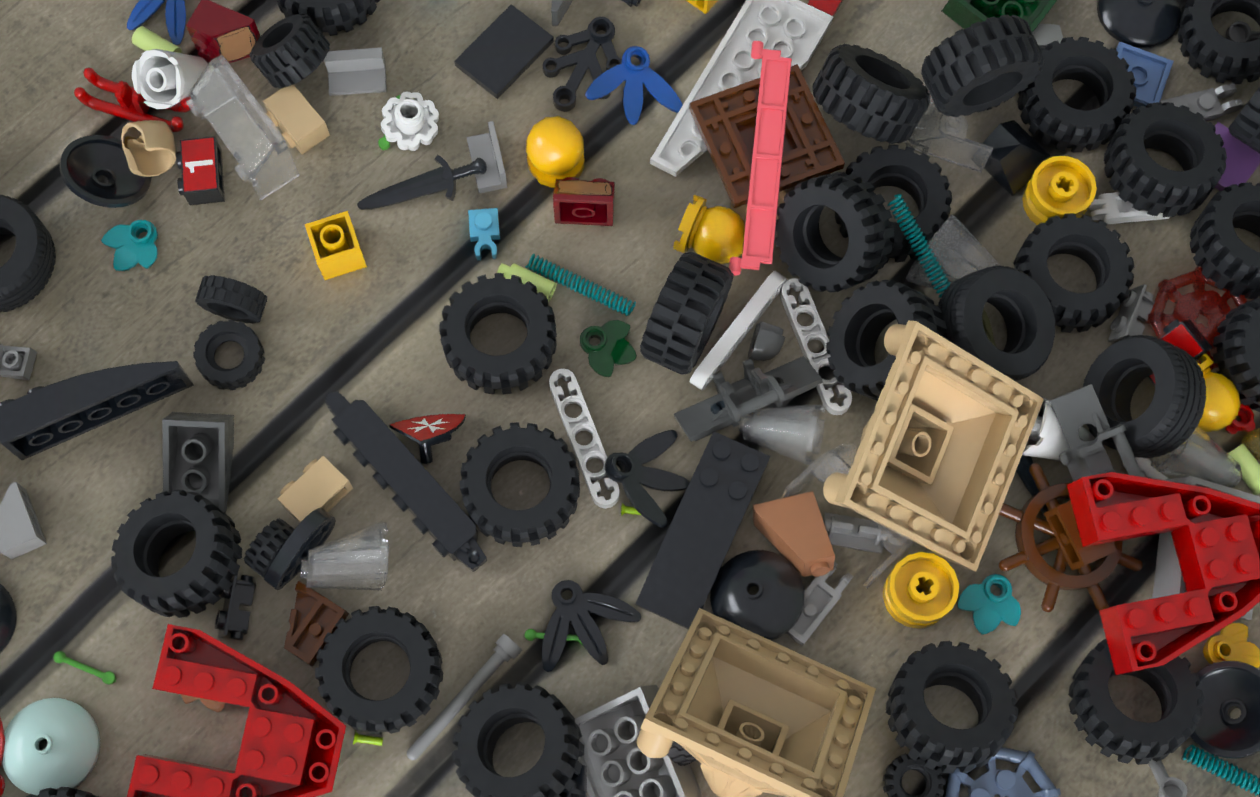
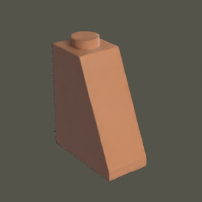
M813 491L753 505L754 526L803 577L811 575L819 577L834 570L835 554Z

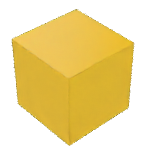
M348 211L304 224L324 281L367 267Z

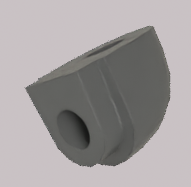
M762 321L756 324L748 351V358L757 361L773 359L779 354L784 344L785 337L782 336L784 330Z

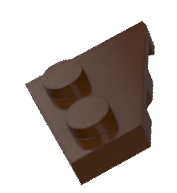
M298 581L295 587L297 592L295 607L291 609L289 619L290 630L287 632L284 648L313 667L317 662L318 650H323L325 647L324 637L328 632L333 634L338 628L335 624L342 618L345 621L349 613Z

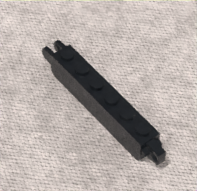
M339 391L328 393L325 403L334 416L331 420L336 427L333 431L335 436L344 446L347 443L351 444L356 450L352 453L353 456L364 468L369 465L375 471L372 477L383 490L387 487L390 488L395 494L392 500L401 511L405 512L408 509L415 518L412 522L423 535L429 532L435 539L432 545L443 558L449 555L453 561L458 559L472 572L482 566L487 561V557L477 543L478 530L476 525L364 400H354L350 404Z

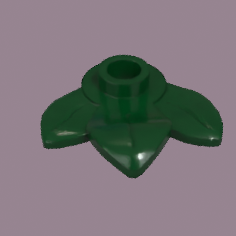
M610 320L601 327H587L581 333L580 346L584 352L589 354V365L599 375L611 377L614 364L625 365L636 359L637 355L634 348L624 339L630 331L629 324L619 320ZM591 338H598L600 343L598 345H591L589 341Z

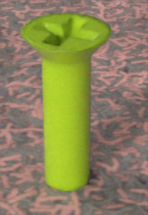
M622 503L621 516L623 514L641 515L634 507L625 506Z
M355 730L353 745L359 742L382 746L383 738L361 735Z

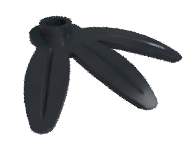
M675 430L664 431L643 440L628 454L623 452L613 453L606 458L604 464L608 477L617 483H622L623 489L634 508L647 520L663 528L667 526L666 516L641 485L660 491L686 490L690 482L675 473L642 465L663 454L678 437Z
M571 580L559 582L553 588L551 595L553 604L557 609L548 623L543 639V669L550 672L556 666L566 644L569 622H572L580 642L588 653L599 664L605 665L608 662L606 644L600 629L588 612L621 622H638L641 619V614L631 605L618 598L598 593H583L581 587ZM569 590L573 593L571 599L565 600L561 597V594Z

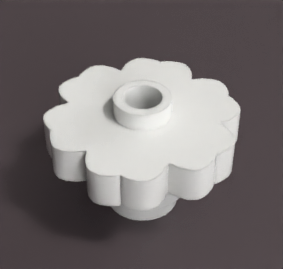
M403 92L400 99L392 97L382 108L384 119L381 121V130L385 134L386 140L388 142L397 141V145L401 150L409 149L416 151L420 143L429 145L438 134L436 123L439 120V112L431 100L423 101L422 95L418 92Z

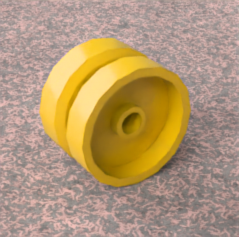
M1053 156L1043 161L1031 176L1022 197L1024 211L1029 219L1036 225H1039L1041 222L1046 223L1048 218L1056 215L1062 219L1066 213H1074L1076 218H1080L1082 214L1086 213L1095 198L1097 187L1093 173L1080 160L1069 156Z
M925 552L907 555L899 561L889 573L883 586V600L890 615L895 621L904 626L918 629L933 626L947 615L955 605L959 593V582L954 569L943 558L933 553ZM916 587L921 588L923 591L919 593Z

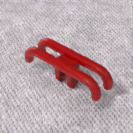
M90 67L84 69V77L94 86L114 93L120 105L97 99L88 94L82 87L74 90L75 97L91 109L133 122L144 120L164 121L169 125L173 133L180 132L184 128L183 120L179 116L173 117L170 121L147 114L150 106L144 103L146 100L141 93L137 94L134 87L129 86L127 82L119 81L118 83L105 79ZM186 97L173 107L166 109L187 113L193 107L192 100Z

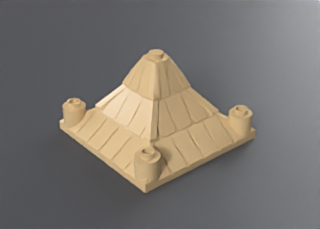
M908 320L906 325H892L885 333L884 346L886 351L890 355L896 356V360L892 364L885 387L882 389L875 406V411L863 428L861 443L849 473L836 472L828 476L823 487L824 496L829 503L850 508L935 552L937 556L947 562L958 564L967 570L976 572L1044 398L919 322Z
M699 608L644 718L636 743L638 748L647 757L662 758L669 753L673 741L677 742L701 763L700 767L704 778L713 793L718 797H756L761 795L762 792L786 797H843L876 688Z

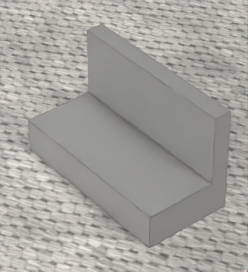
M382 47L337 50L327 53L324 62L328 71L329 96L387 92L386 65Z
M493 121L488 122L489 133L467 137L472 162L477 158H482L487 165L485 174H475L479 194L507 188L506 173Z

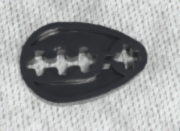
M318 508L307 515L295 528L276 555L264 580L274 589H282L303 569L325 543L335 526V518L323 508Z

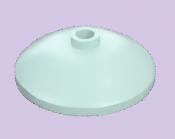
M47 698L33 702L18 712L5 730L2 766L10 781L20 790L29 794L39 795L40 790L46 788H76L89 776L98 759L100 750L98 727L89 712L72 701L61 698ZM46 739L48 745L41 751L39 743L41 740Z

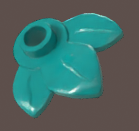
M136 220L130 226L117 225L110 229L101 239L104 245L116 249L113 260V267L116 271L129 270L135 267L137 263L143 268L148 269L157 259L158 249L155 241L157 240L158 232L150 221ZM141 233H148L144 238L139 239Z
M1000 574L987 576L981 584L969 585L958 599V609L973 612L974 625L982 635L995 630L1001 621L1011 626H1017L1020 620L1021 607L1019 602L1012 596L1011 583ZM992 585L1000 588V595L996 596L991 593L990 588Z

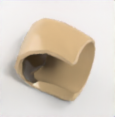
M159 120L129 122L122 128V148L129 169L133 174L143 177L157 176L165 173L175 164V138L166 122Z

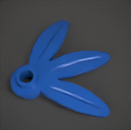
M139 0L130 14L127 29L135 30L144 24L161 7L165 0ZM167 0L165 17L168 33L172 43L179 45L183 40L186 27L185 0Z
M632 46L626 49L622 55V64L616 65L598 76L585 93L586 98L589 100L599 99L614 91L625 81L623 107L626 118L631 125L637 124L642 111L643 84L649 93L669 110L678 113L683 106L672 87L654 70L649 68V54L639 46ZM631 57L638 58L640 64L638 66L633 65Z

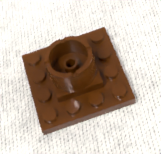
M798 64L791 66L779 192L809 179L841 170L845 165ZM760 78L689 103V110L734 208L748 203Z

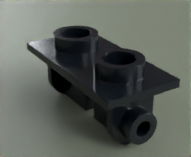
M233 575L230 580L233 584L229 590L221 592L220 597L225 598L223 610H218L215 620V629H219L218 638H223L229 632L231 633V639L243 640L244 634H247L251 612L239 610L240 605L252 606L256 586L253 583L254 577L241 575V579L237 580V576Z

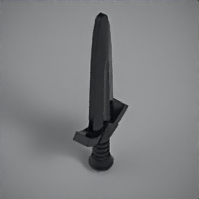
M437 154L434 160L442 167L375 192L359 201L357 206L361 210L375 209L447 190L446 198L453 201L456 193V179L459 180L472 174H485L487 171L486 162L482 158H477L472 163L454 168L453 170Z

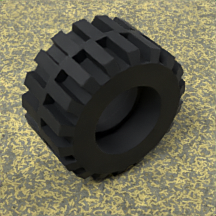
M300 13L280 20L264 32L253 46L250 58L274 88H284L303 80L316 70L327 56L330 43L307 14Z

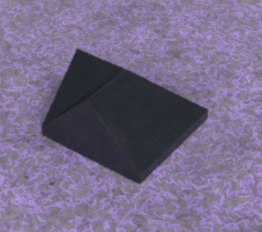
M1015 120L1000 123L972 155L1012 196L1030 181L1034 171L1043 161L1051 158Z

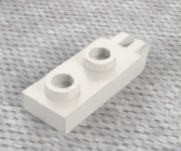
M1119 192L1101 194L1098 196V199H1094L1089 207L1090 210H1093L1090 213L1092 220H1104L1107 224L1170 218L1163 217V213H1159L1158 216L1148 215L1146 210L1141 209L1138 211L1132 208L1133 204L1129 201L1124 202L1119 197Z

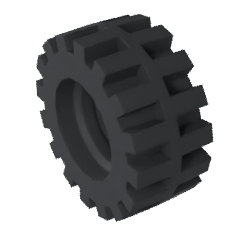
M280 518L270 522V525H266L263 531L258 533L256 539L249 545L250 548L246 551V556L244 557L245 563L265 578L276 555L295 529Z

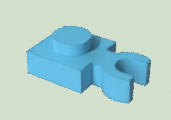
M498 208L468 210L471 242L478 241L474 248L476 259L481 260V251L483 249H490L492 258L496 259L498 255L497 247L492 240L500 239Z

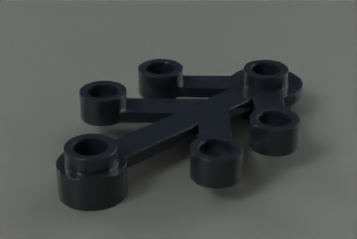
M596 17L589 23L587 30L568 36H558L555 40V49L559 54L565 56L556 59L547 58L543 62V73L549 78L556 77L561 69L576 65L566 86L558 87L553 93V104L559 111L567 112L575 107L576 91L588 69L593 81L603 73L596 57L600 46L607 58L606 71L611 68L610 65L622 64V59L617 56L612 44V39L615 36V27L608 18ZM600 30H603V31H605L606 33H605V34H597L596 32H597V31H600ZM565 42L568 46L560 47L559 44ZM588 42L584 50L568 54L571 52L572 46ZM549 65L556 67L554 70L547 69ZM611 93L599 99H607ZM562 99H568L570 101L566 104L560 103Z

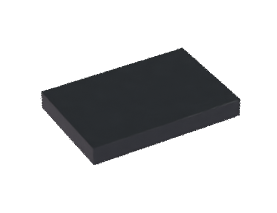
M511 4L454 61L455 66L498 99L554 42V37Z

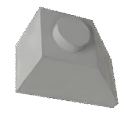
M17 482L9 485L0 504V553L12 560L47 544L27 490Z

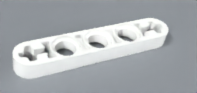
M776 270L767 277L697 367L689 382L701 391L708 386L713 379L712 375L718 373L780 293L783 284L787 281L786 277Z
M789 279L782 286L781 301L803 356L818 373L821 367H830L828 358L831 356L826 351V343L830 340L808 287L798 281L799 279ZM790 288H793L795 292L800 291L798 297L800 306L795 308L797 304L793 295L788 296ZM801 313H807L813 318V323L810 326H801L797 322L796 317ZM814 339L819 340L823 343L824 350L820 353H813L808 349L807 343ZM836 377L831 380L822 379L823 383L817 385L816 388L825 409L833 415H842L847 412L852 402L850 390L845 388L843 383H840ZM837 383L840 385L836 386L835 392L839 398L844 397L842 406H839L837 403H831L834 396L831 387Z
M558 369L551 374L549 379L551 394L594 503L600 508H611L619 500V486L617 482L610 478H604L607 475L604 466L598 473H591L587 470L586 463L588 460L598 458L605 464L607 456L575 375L568 369ZM559 378L571 381L568 383L570 396L566 398L562 387H555L558 385ZM569 404H578L582 408L580 416L570 418L565 414V408ZM588 431L592 434L593 440L588 445H580L575 440L577 433ZM604 478L606 489L614 491L611 493V499L605 500L604 496L598 497L601 493V487L596 480Z

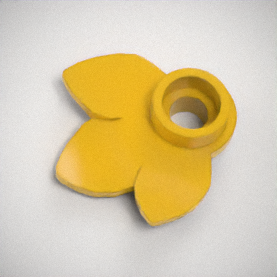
M1231 623L1224 627L1219 635L1210 637L1203 647L1204 657L1210 664L1221 661H1239L1256 668L1260 666V649L1255 644L1247 642L1248 626L1242 623Z

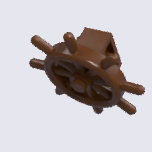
M1032 463L1029 466V472L1039 492L1033 495L1021 510L1003 503L999 515L1017 522L1015 539L1018 553L999 562L1000 570L1007 572L1024 564L1038 580L1046 584L1047 587L1041 604V608L1045 612H1051L1054 609L1060 589L1072 591L1087 588L1098 611L1109 608L1108 601L1099 582L1107 578L1117 564L1133 571H1140L1143 568L1142 561L1122 553L1123 540L1083 547L1071 501L1060 505L1057 500L1059 498L1070 499L1067 485L1070 483L1050 486L1040 464ZM1045 504L1049 510L1044 513L1047 521L1037 517L1038 512ZM1034 529L1049 535L1050 538L1035 544ZM1057 550L1052 568L1042 556ZM1099 560L1096 567L1092 570L1089 564ZM1067 563L1072 571L1078 569L1080 575L1064 574Z

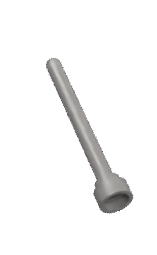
M503 633L495 642L497 645L493 649L495 653L408 749V759H418L504 661L508 662L511 658L514 660L520 654L522 649Z

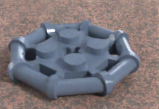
M1001 747L998 753L985 764L987 772L975 780L967 775L968 772L961 773L959 767L953 773H949L945 797H959L961 784L968 787V797H994L996 794L999 797H1058L1061 795L1060 788L1056 789L1034 758L1035 753L1030 750L1024 752ZM996 759L1018 763L1014 772L996 769ZM1027 770L1042 791L1033 793L1022 778V775Z

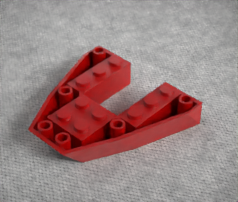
M1116 472L1081 477L1067 485L1083 547L1171 532L1187 592L1116 605L1099 611L1116 675L1165 665L1244 616L1260 602L1259 503L1207 487Z
M168 624L152 689L249 707L236 769L232 771L153 755H137L127 797H317L332 792L346 725L289 680L203 631Z

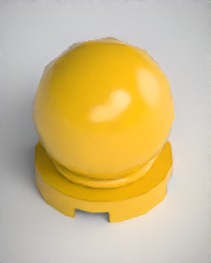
M560 116L545 117L533 125L526 140L527 164L532 175L537 178L540 184L551 188L555 187L556 179H564L566 177L578 178L584 168V140L577 127L570 120Z
M694 195L693 204H688L678 228L679 231L683 232L680 239L681 242L675 240L673 249L686 253L689 248H693L695 253L719 264L729 263L731 257H739L743 252L745 221L740 214L722 206L707 208V199Z
M1205 353L1199 359L1202 364L1198 363L1205 379L1206 402L1203 415L1196 430L1212 432L1219 431L1230 425L1238 415L1241 403L1239 391L1234 383L1223 374L1210 372L1211 369L1209 367L1214 361Z

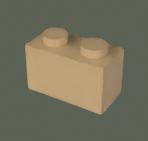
M294 84L281 88L263 101L267 110L264 114L267 121L274 129L279 127L283 132L281 136L290 149L296 147L301 155L330 136L325 121Z
M322 456L319 460L311 461L304 468V474L297 481H291L286 484L280 492L281 496L277 499L300 523L307 515L318 508H323L329 512L353 487L349 480Z

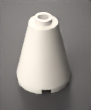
M152 49L142 53L143 55L140 59L135 61L132 70V81L137 94L141 93L146 100L144 101L145 104L155 109L173 107L206 84L211 74L208 63L201 57L160 49Z
M1044 398L1022 455L1061 461L1059 455L1070 449L1051 402ZM1083 426L1080 427L1078 433L1082 440L1092 441L1095 439L1092 433Z

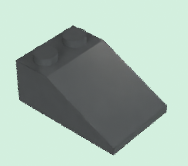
M172 412L162 419L163 492L167 491L172 495L173 490H185L187 493L193 491L202 495L205 499L207 498L226 513L234 449V415Z

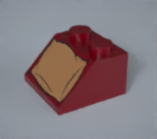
M201 0L186 24L198 55L210 63L216 61L226 65L250 57L253 46L261 37L254 19L210 0Z
M575 177L556 179L553 192L555 223L613 226L615 182H609L603 178H596L592 181L579 180Z

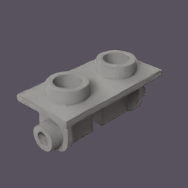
M1143 284L1129 289L1130 292L1122 302L1118 316L1111 324L1110 329L1112 331L1108 342L1134 335H1142L1145 325L1138 322L1137 318L1143 322L1147 321L1155 303L1154 295L1145 291L1147 285Z
M825 512L824 524L831 545L882 554L883 544L886 541L888 531L885 526L872 520Z

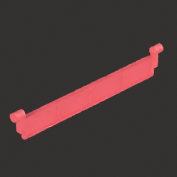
M753 41L751 58L762 59L743 253L742 258L731 257L729 261V269L734 276L741 274V268L759 270L760 263L772 264L792 59L780 57L781 51L763 49L764 43L761 41Z

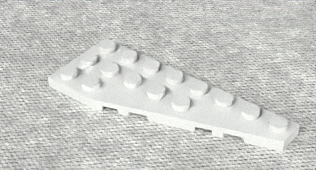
M746 0L651 157L650 164L676 177L708 150L689 110V103L760 78L762 59L751 58L753 41L763 42V49L781 51L780 57L791 58V66L798 64L800 70H803L830 27L833 16L800 0Z

